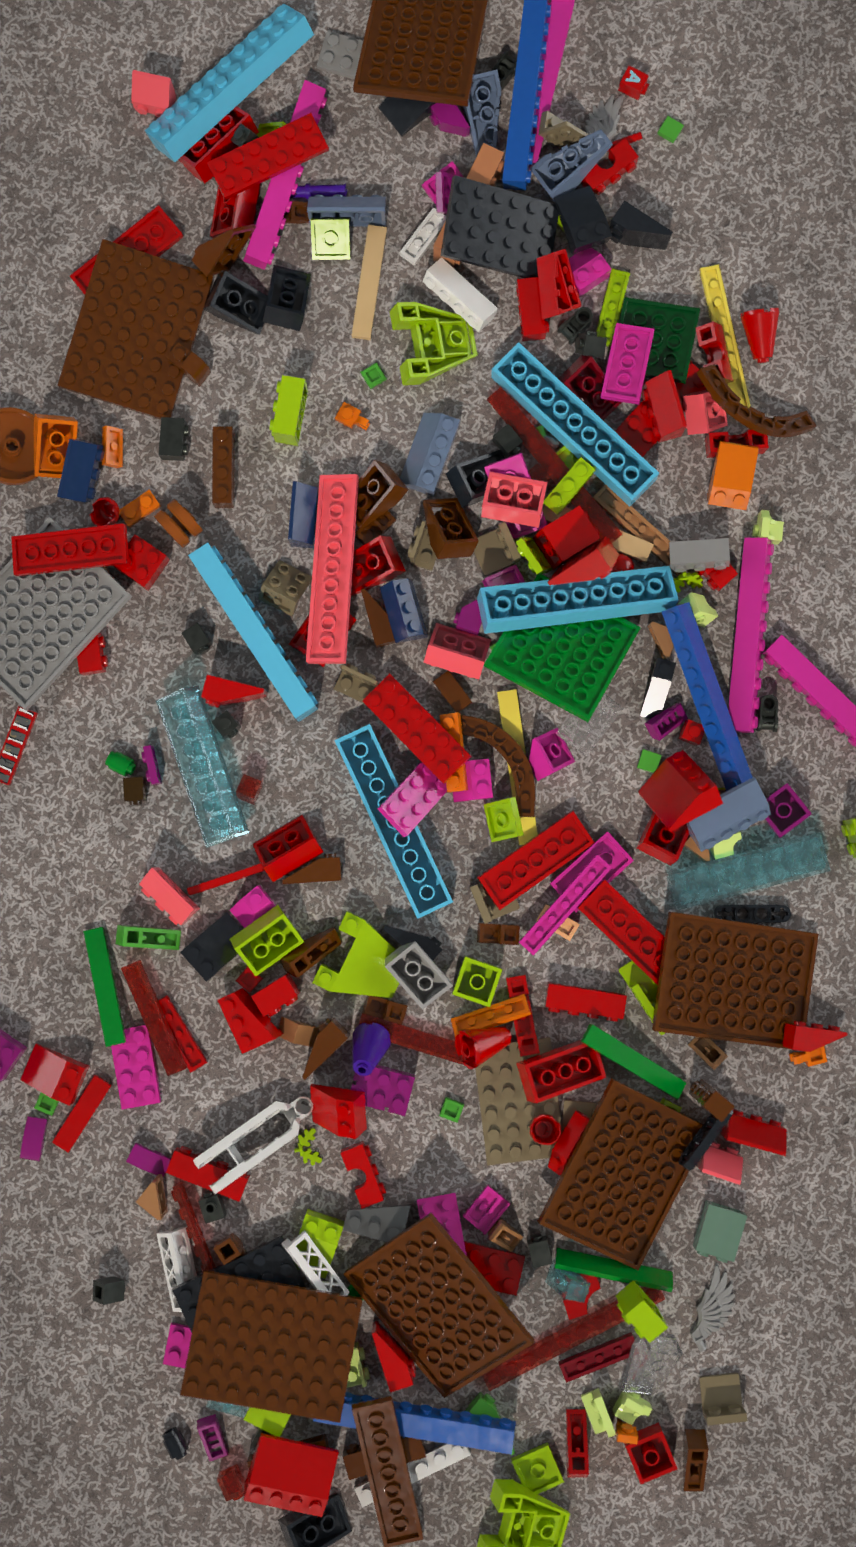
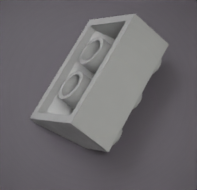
M416 941L400 946L385 958L387 970L422 1010L453 986L451 981Z

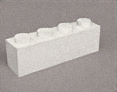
M442 257L427 269L423 279L426 286L434 291L443 302H446L456 314L466 320L471 327L480 332L493 320L498 308Z

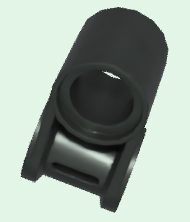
M508 51L501 55L499 61L492 68V70L498 71V76L501 78L499 80L501 90L515 76L517 60L511 57Z
M587 307L579 308L558 328L557 332L559 334L562 333L569 340L568 343L572 345L578 338V333H583L591 325L592 311ZM584 315L588 318V321L582 322L579 320V317Z
M774 695L762 696L759 698L760 706L757 709L756 715L758 717V726L755 729L759 732L760 730L777 732L778 699ZM766 698L771 701L770 709L764 707L763 703Z

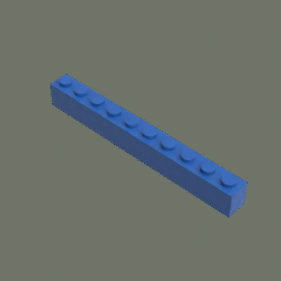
M524 0L502 178L503 189L526 191L527 183H531L529 165H533L534 152H531V147L535 146L536 134H533V130L538 126V115L535 114L536 109H540L538 91H542L543 78H540V72H544L545 60H542V56L547 51V41H544V39L549 34V23L546 22L547 17H551V5H548V0Z
M688 602L662 612L723 784L726 791L751 779L752 774L693 611Z
M346 1392L340 1423L314 1418L313 1421L356 1429L352 1404L378 1398ZM393 1401L400 1435L403 1437L512 1455L516 1421H512L509 1418H493L486 1414L475 1415L467 1411H451L448 1408H433L429 1405H414L407 1401Z

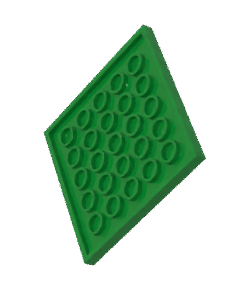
M537 574L534 581L549 580V578L542 574ZM622 617L503 631L485 661L484 666L578 718L589 722L641 627Z

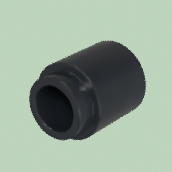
M173 1427L162 1434L164 1439L162 1442L171 1459L176 1458V1460H179L187 1455L186 1450L189 1447L180 1430Z

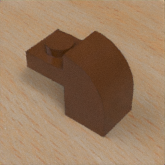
M177 343L166 357L168 361L182 370L184 375L199 387L211 373L208 365L194 352H190L180 343Z
M234 1233L226 1236L213 1247L223 1265L246 1253L243 1243Z

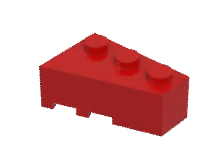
M566 248L537 258L542 320L581 307Z
M243 988L217 1000L242 1054L275 1040L284 1034L274 1026L268 1015L263 1017L252 997Z

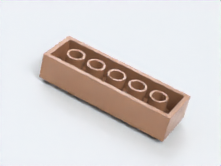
M483 143L468 173L467 179L496 187L497 180L501 181L503 177L504 152ZM445 223L434 244L433 260L436 262L442 257L440 255ZM442 257L454 269L457 264H461V261Z

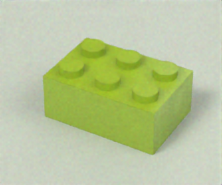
M282 375L281 381L277 382L276 393H278V400H274L273 412H275V417L270 421L269 430L272 431L271 435L274 437L275 442L298 446L308 388L305 379Z
M276 905L230 938L234 949L255 976H258L304 942L279 905Z

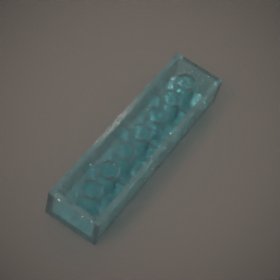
M199 686L184 687L156 700L204 843L206 848L226 843L250 832L203 698H201Z
M814 833L727 857L669 870L665 873L674 907L676 910H681L831 870L821 833Z

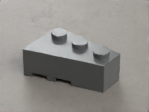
M411 1204L349 1209L343 1231L388 1242L405 1230Z

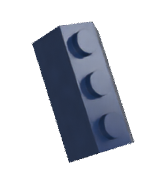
M69 439L57 497L85 503L91 502V499H94L96 493L94 485L100 475L98 467L104 457L103 445L82 439Z
M293 481L288 540L291 547L314 548L319 490L317 487Z
M405 578L392 580L381 586L380 590L395 643L427 638L428 634L413 582Z

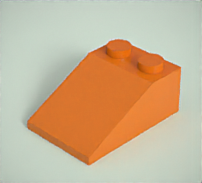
M35 414L33 432L34 476L61 478L69 439H77L78 421L74 417Z
M720 441L707 492L708 504L747 510L759 447Z

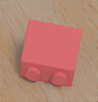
M133 70L131 102L134 109L140 114L146 115L151 113L159 118L176 101L177 96L171 78Z
M708 390L693 392L683 396V408L685 409L688 435L710 433L728 426L726 412L712 399Z
M713 1142L696 1166L703 1173L740 1185L743 1157L738 1154V1150L727 1147L725 1150L719 1148L720 1144Z

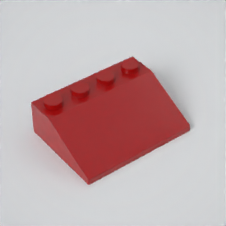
M236 106L178 160L197 179L206 184L213 178L207 162L238 148L230 139L240 124L250 129L256 135L260 132L251 116Z
M605 536L560 566L547 583L549 585L590 581L598 577L603 579L613 570L619 553L608 537Z
M684 750L666 758L638 791L642 799L670 832L723 804L715 783Z
M261 1433L244 1484V1501L322 1517L328 1501L339 1450Z

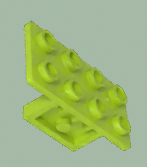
M631 960L619 968L618 971L653 1023L658 985Z

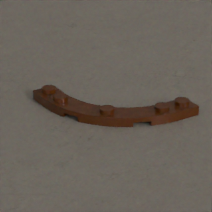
M715 365L701 368L697 372L712 399L725 412L748 429L768 436L794 437L810 432L817 427L807 411L791 416H774L769 418L765 416V413L751 406L747 408L740 403L741 399L730 389Z
M461 715L462 734L476 737L489 743L509 764L515 781L519 816L535 817V779L532 767L523 749L506 731L495 724L480 718Z

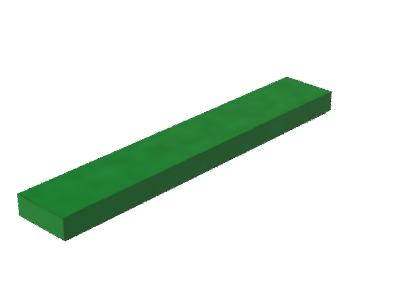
M104 927L83 931L105 1046L109 1047L126 1043Z
M589 1024L581 1039L582 1043L673 1099H679L687 1082L598 1027Z
M556 1248L554 1265L556 1269L624 1283H631L634 1280L638 1286L672 1292V1271L643 1265L640 1266L639 1270H636L614 1259Z

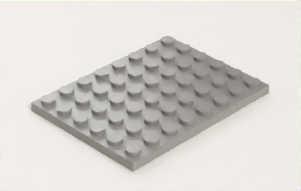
M49 517L35 534L62 531L64 529L53 518ZM12 558L0 571V685L25 710H29L129 601L132 595L103 567L15 576Z

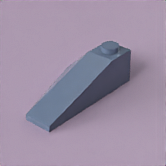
M497 70L474 75L468 107L462 106L466 121L470 126V136L476 157L483 143L496 148L497 126L501 97V85Z
M602 129L579 139V142L569 147L566 145L562 147V150L554 154L549 153L545 155L530 170L553 199L554 197L574 191L613 144Z

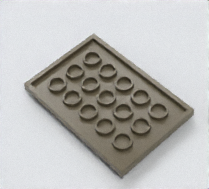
M550 1037L537 1039L539 1054L552 1050ZM517 1041L510 1042V1045L475 1068L487 1166L550 1158L556 1142L551 1145L536 1143L530 1136L529 1125L533 1118L540 1114L551 1115L561 1125L558 1096L536 1104L527 1101L516 1063L539 1054L520 1057Z

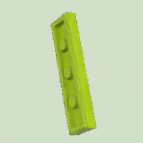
M613 268L610 273L596 329L597 336L607 338L606 346L609 347L612 345L616 323L619 321L630 276L629 272Z

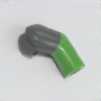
M544 426L535 428L540 446L549 450L558 448L559 440L546 435Z

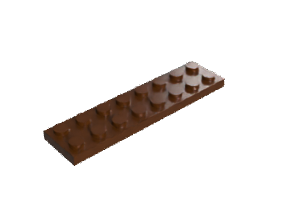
M392 1396L352 1404L354 1421L384 1547L423 1540V1531Z

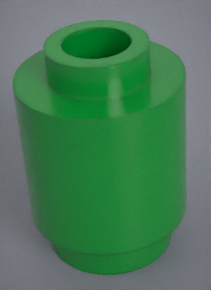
M111 751L105 762L109 769L124 777L128 776V774L132 775L136 768L134 759L118 751Z

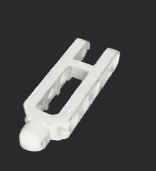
M299 1097L290 1104L275 1101L196 1157L193 1162L200 1169L225 1150H228L237 1164L235 1168L210 1185L214 1194L227 1187L298 1136L301 1120L307 1117L313 1110L312 1101L308 1097ZM302 1101H305L308 1103V1105L306 1106L301 1103ZM276 1114H284L290 1122L289 1130L275 1138L264 1148L258 1150L253 1156L244 1160L234 1144Z

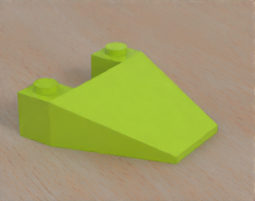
M397 302L390 310L392 329H410L415 358L406 359L399 367L403 386L421 385L477 356L473 327L460 315L417 302Z
M347 911L339 930L356 939L339 972L321 964L312 983L330 992L393 998L399 982L385 967V958L396 949L366 919Z
M494 1479L490 1499L497 1511L503 1513L498 1535L480 1534L477 1547H561L570 1517L569 1511L534 1493L513 1479Z

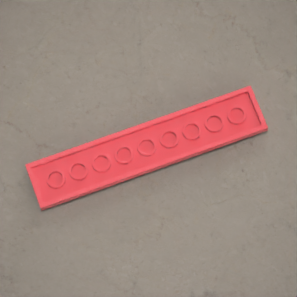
M357 474L320 475L306 651V662L308 664H346L359 476Z

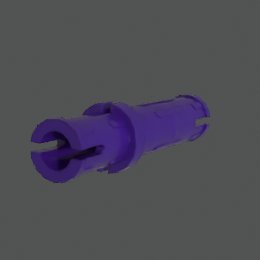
M306 183V185L297 186L295 192L297 194H291L290 199L306 198L308 200L309 197L314 195H323L325 197L342 195L347 197V189H345L347 186L346 184L311 185Z

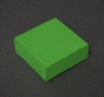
M667 116L657 134L674 144L684 125Z
M377 362L360 372L370 390L387 380Z
M643 749L637 768L654 773L658 768L662 755Z
M40 1093L34 1108L53 1116L59 1101Z
M446 1097L439 1116L458 1123L464 1103Z

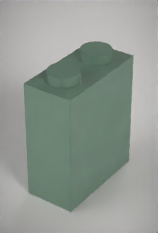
M706 1200L693 1243L697 1254L705 1257L709 1255L716 1256L717 1260L727 1263L728 1260L734 1262L747 1219L745 1212Z

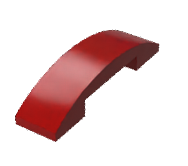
M526 976L506 978L509 999L525 994L531 1015L513 1020L520 1057L539 1054Z

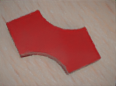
M580 1273L575 1274V1288L568 1297L563 1299L569 1320L588 1314L587 1303L590 1296L595 1291L601 1289L597 1277Z

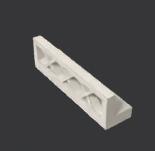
M187 1227L156 1233L173 1312L182 1311L172 1288L197 1276ZM165 1237L168 1239L169 1246L166 1244Z
M305 1231L293 1241L287 1238L281 1243L314 1289L331 1292L332 1286H340L343 1290L340 1294L348 1295L350 1293ZM305 1238L308 1242L307 1251H299L296 1245ZM310 1255L319 1257L318 1267L309 1265ZM321 1270L329 1271V1282L320 1280Z

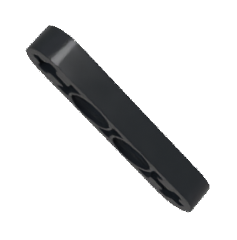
M719 905L713 913L716 919H722L721 916H718V912H721L722 908L726 912H732L731 908H734V920H731V915H726L723 920L743 923H782L788 921L791 917V910L786 905ZM773 907L772 912H779L780 908H782L786 915L781 919L778 915H772L770 908ZM740 908L747 910L748 914L745 919H740L737 916ZM760 908H764L767 911V916L764 919L757 917V911Z
M733 1110L723 1122L718 1120L713 1114H710L681 1154L679 1164L689 1171L697 1165L732 1116Z

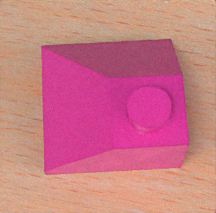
M558 728L532 739L529 762L537 781L575 762Z
M257 885L238 901L230 911L241 925L246 928L274 908L276 904L263 888Z

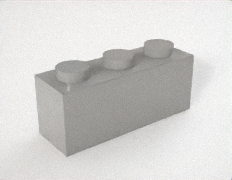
M729 538L669 542L671 571L685 572L688 569L704 571L706 568L722 570L729 567Z

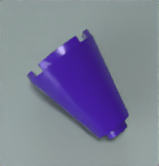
M362 1023L355 1028L352 1035L353 1069L357 1074L361 1076L371 1074L390 1048V1034L385 1027L378 1023H372V1025Z

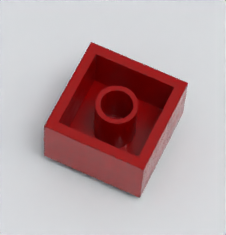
M134 534L128 543L129 564L113 565V567L149 591L170 559L167 555Z
M287 973L251 997L263 1017L267 1014L271 1017L282 1009L281 1006L283 1004L289 1006L299 999L298 995L301 992L290 974Z
M659 1422L638 1430L637 1444L624 1443L640 1484L678 1469Z

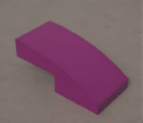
M27 1117L20 1159L40 1162L48 1124L47 1119Z
M136 1142L126 1162L155 1175L162 1174V1177H164L171 1158L156 1150L152 1151Z

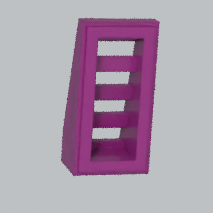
M678 702L648 720L645 726L650 736L660 741L686 721L688 717L681 703ZM675 712L677 713V715H678V717H679L678 719H676V717H675V714H674Z
M213 1414L198 1419L197 1430L209 1461L228 1456L229 1453L217 1415ZM214 1431H215V1433H216V1434H213V1435H210V1436H206V1434L211 1433V1432H214ZM216 1439L219 1440L218 1442L209 1444V1442L214 1441ZM221 1446L222 1448L220 1450L211 1452V1449H214L216 1447Z

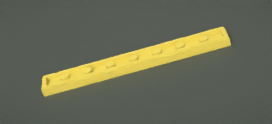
M719 264L700 268L699 271L710 320L723 327L733 382L727 383V385L741 399L740 403L749 408L751 405Z
M517 690L497 692L502 729L520 745L526 754ZM507 763L512 797L516 798L515 781L511 768ZM520 817L524 835L518 837L519 845L525 844L538 835L535 817Z

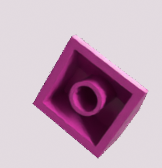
M592 248L580 251L569 258L579 297L610 276L611 267L601 253Z
M489 759L467 761L465 764L468 790L453 792V801L463 802L492 799L493 792Z

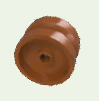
M172 499L167 504V509L173 516L170 517L165 511L160 510L154 518L184 548L190 543V538L185 534V530L194 537H197L203 530L193 515L185 507H182L178 501Z

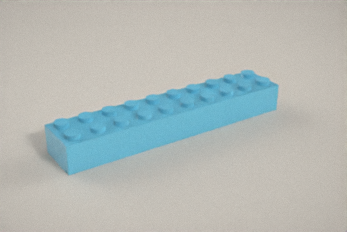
M286 4L277 7L272 15L264 19L261 25L250 32L226 57H223L214 68L207 71L202 79L194 83L190 90L180 96L170 108H167L156 121L149 125L145 132L153 145L172 161L176 162L314 35L306 17Z
M519 342L492 368L491 378L578 459L582 457L596 469L594 474L629 507L657 480L659 472Z
M206 543L189 554V558L295 719L300 722L318 710L316 707L318 701L311 691L309 693L306 692L305 689L308 686L300 675L298 677L295 675L297 670L290 659L285 660L284 657L287 654L281 645L273 642L276 639L268 626L264 628L263 624H265V621L257 610L255 612L252 610L255 606L248 595H242L244 589L236 578H231L234 574L226 562L221 563L223 557L215 545L211 547L209 543Z
M670 566L611 572L603 579L598 577L595 580L549 585L547 583L549 580L483 587L480 588L477 597L484 634L659 613L675 607L678 602Z
M366 725L334 740L417 919L453 903L418 826L408 836L403 837L377 809L399 785L371 725Z

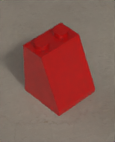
M580 505L541 528L533 537V540L553 570L600 539L598 529L591 524L588 513Z

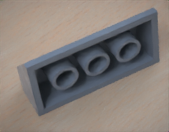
M314 195L308 199L307 212L309 223L311 218H349L350 226H386V198L380 195H372L371 197H363L361 195H353L352 197Z
M423 413L400 476L401 481L407 488L434 497L460 426L459 419L442 413Z
M755 777L721 794L722 805L686 823L691 838L701 852L711 849L722 840L731 838L735 833L746 830L750 825L763 821L771 815L769 804Z

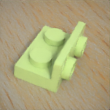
M359 1342L354 1344L347 1388L361 1384L362 1387H367V1380L370 1379L368 1367H364L363 1360L366 1359L364 1348H360Z
M599 1388L581 1395L595 1434L606 1431L609 1438L615 1436L616 1432Z

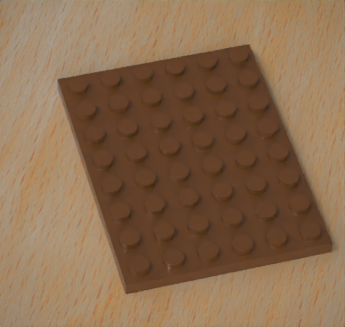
M372 0L353 91L355 93L468 107L489 0Z
M102 239L57 386L154 418H171L184 373L168 361L166 357L177 343H180L192 352L204 312L203 307L210 293L214 275L206 277L200 270Z
M668 912L652 1030L785 1048L782 1047L785 1024H794V1021H802L807 1024L819 934Z
M611 1078L537 1222L639 1270L689 1173L688 1170L679 1164V1158L703 1124Z
M429 1213L348 1268L343 1274L443 1398H446L526 1349L535 1340L432 1213Z
M204 1270L180 1395L340 1423L363 1299L361 1297Z

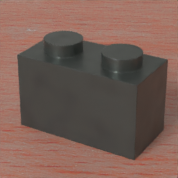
M161 417L158 454L161 460L184 461L185 455L188 456L189 446L186 444V437L190 436V425H187L184 418Z

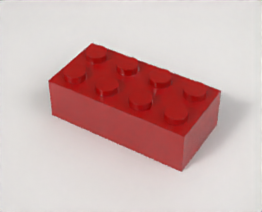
M581 1040L516 1063L526 1099L535 1104L607 1078L600 1053L582 1043Z

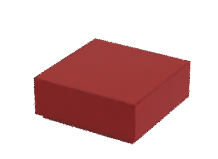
M247 966L235 981L247 992L251 993L263 978L260 975L255 976Z

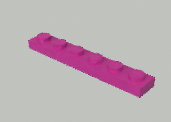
M597 854L521 938L519 943L534 956L612 867Z

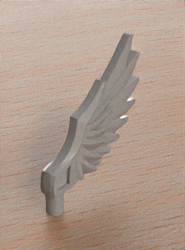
M624 94L615 102V96L612 95L608 99L605 108L603 100H600L598 109L596 106H593V114L589 113V120L585 121L586 126L584 130L587 134L590 135L602 129L609 140L617 135L616 128L620 119L618 112L625 99Z
M717 1265L714 1266L709 1289H704L702 1299L696 1306L698 1318L696 1325L690 1331L691 1338L700 1352L707 1349L703 1340L712 1335V1332L719 1331V1328L724 1327L723 1323L728 1321L727 1316L732 1315V1312L728 1310L734 1306V1303L731 1301L734 1299L735 1294H730L734 1285L730 1283L726 1287L727 1272H724L720 1279V1271Z

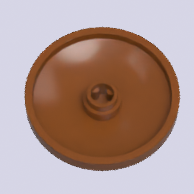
M0 408V483L6 485H22L38 478L34 476V415L22 409Z

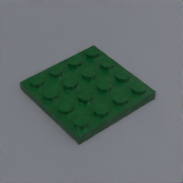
M624 297L619 323L655 329L645 378H654L671 370L674 382L686 384L701 308Z

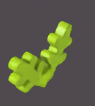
M685 571L677 578H673L676 592L678 593L681 591L680 586H685L683 580H686V584L691 585L692 588L696 586L701 588L703 586V579L697 572L691 574Z
M311 1128L309 1131L304 1129L305 1136L298 1135L300 1141L298 1143L299 1148L294 1149L295 1153L300 1152L304 1163H307L308 1159H310L311 1165H315V1162H322V1158L318 1157L319 1153L317 1151L311 1154V1148L303 1151V1146H310L308 1140H315V1136H313L316 1132L315 1128Z

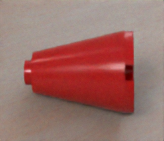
M770 308V311L756 309L740 313L752 358L757 360V363L769 362V358L773 357L780 313L779 308Z
M503 1026L463 1029L455 1036V1047L458 1056L462 1055L464 1061H461L463 1065L468 1069H474L510 1045L512 1036L510 1031Z

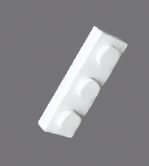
M433 207L399 252L400 256L416 266L439 235L446 221V216L437 213V209Z

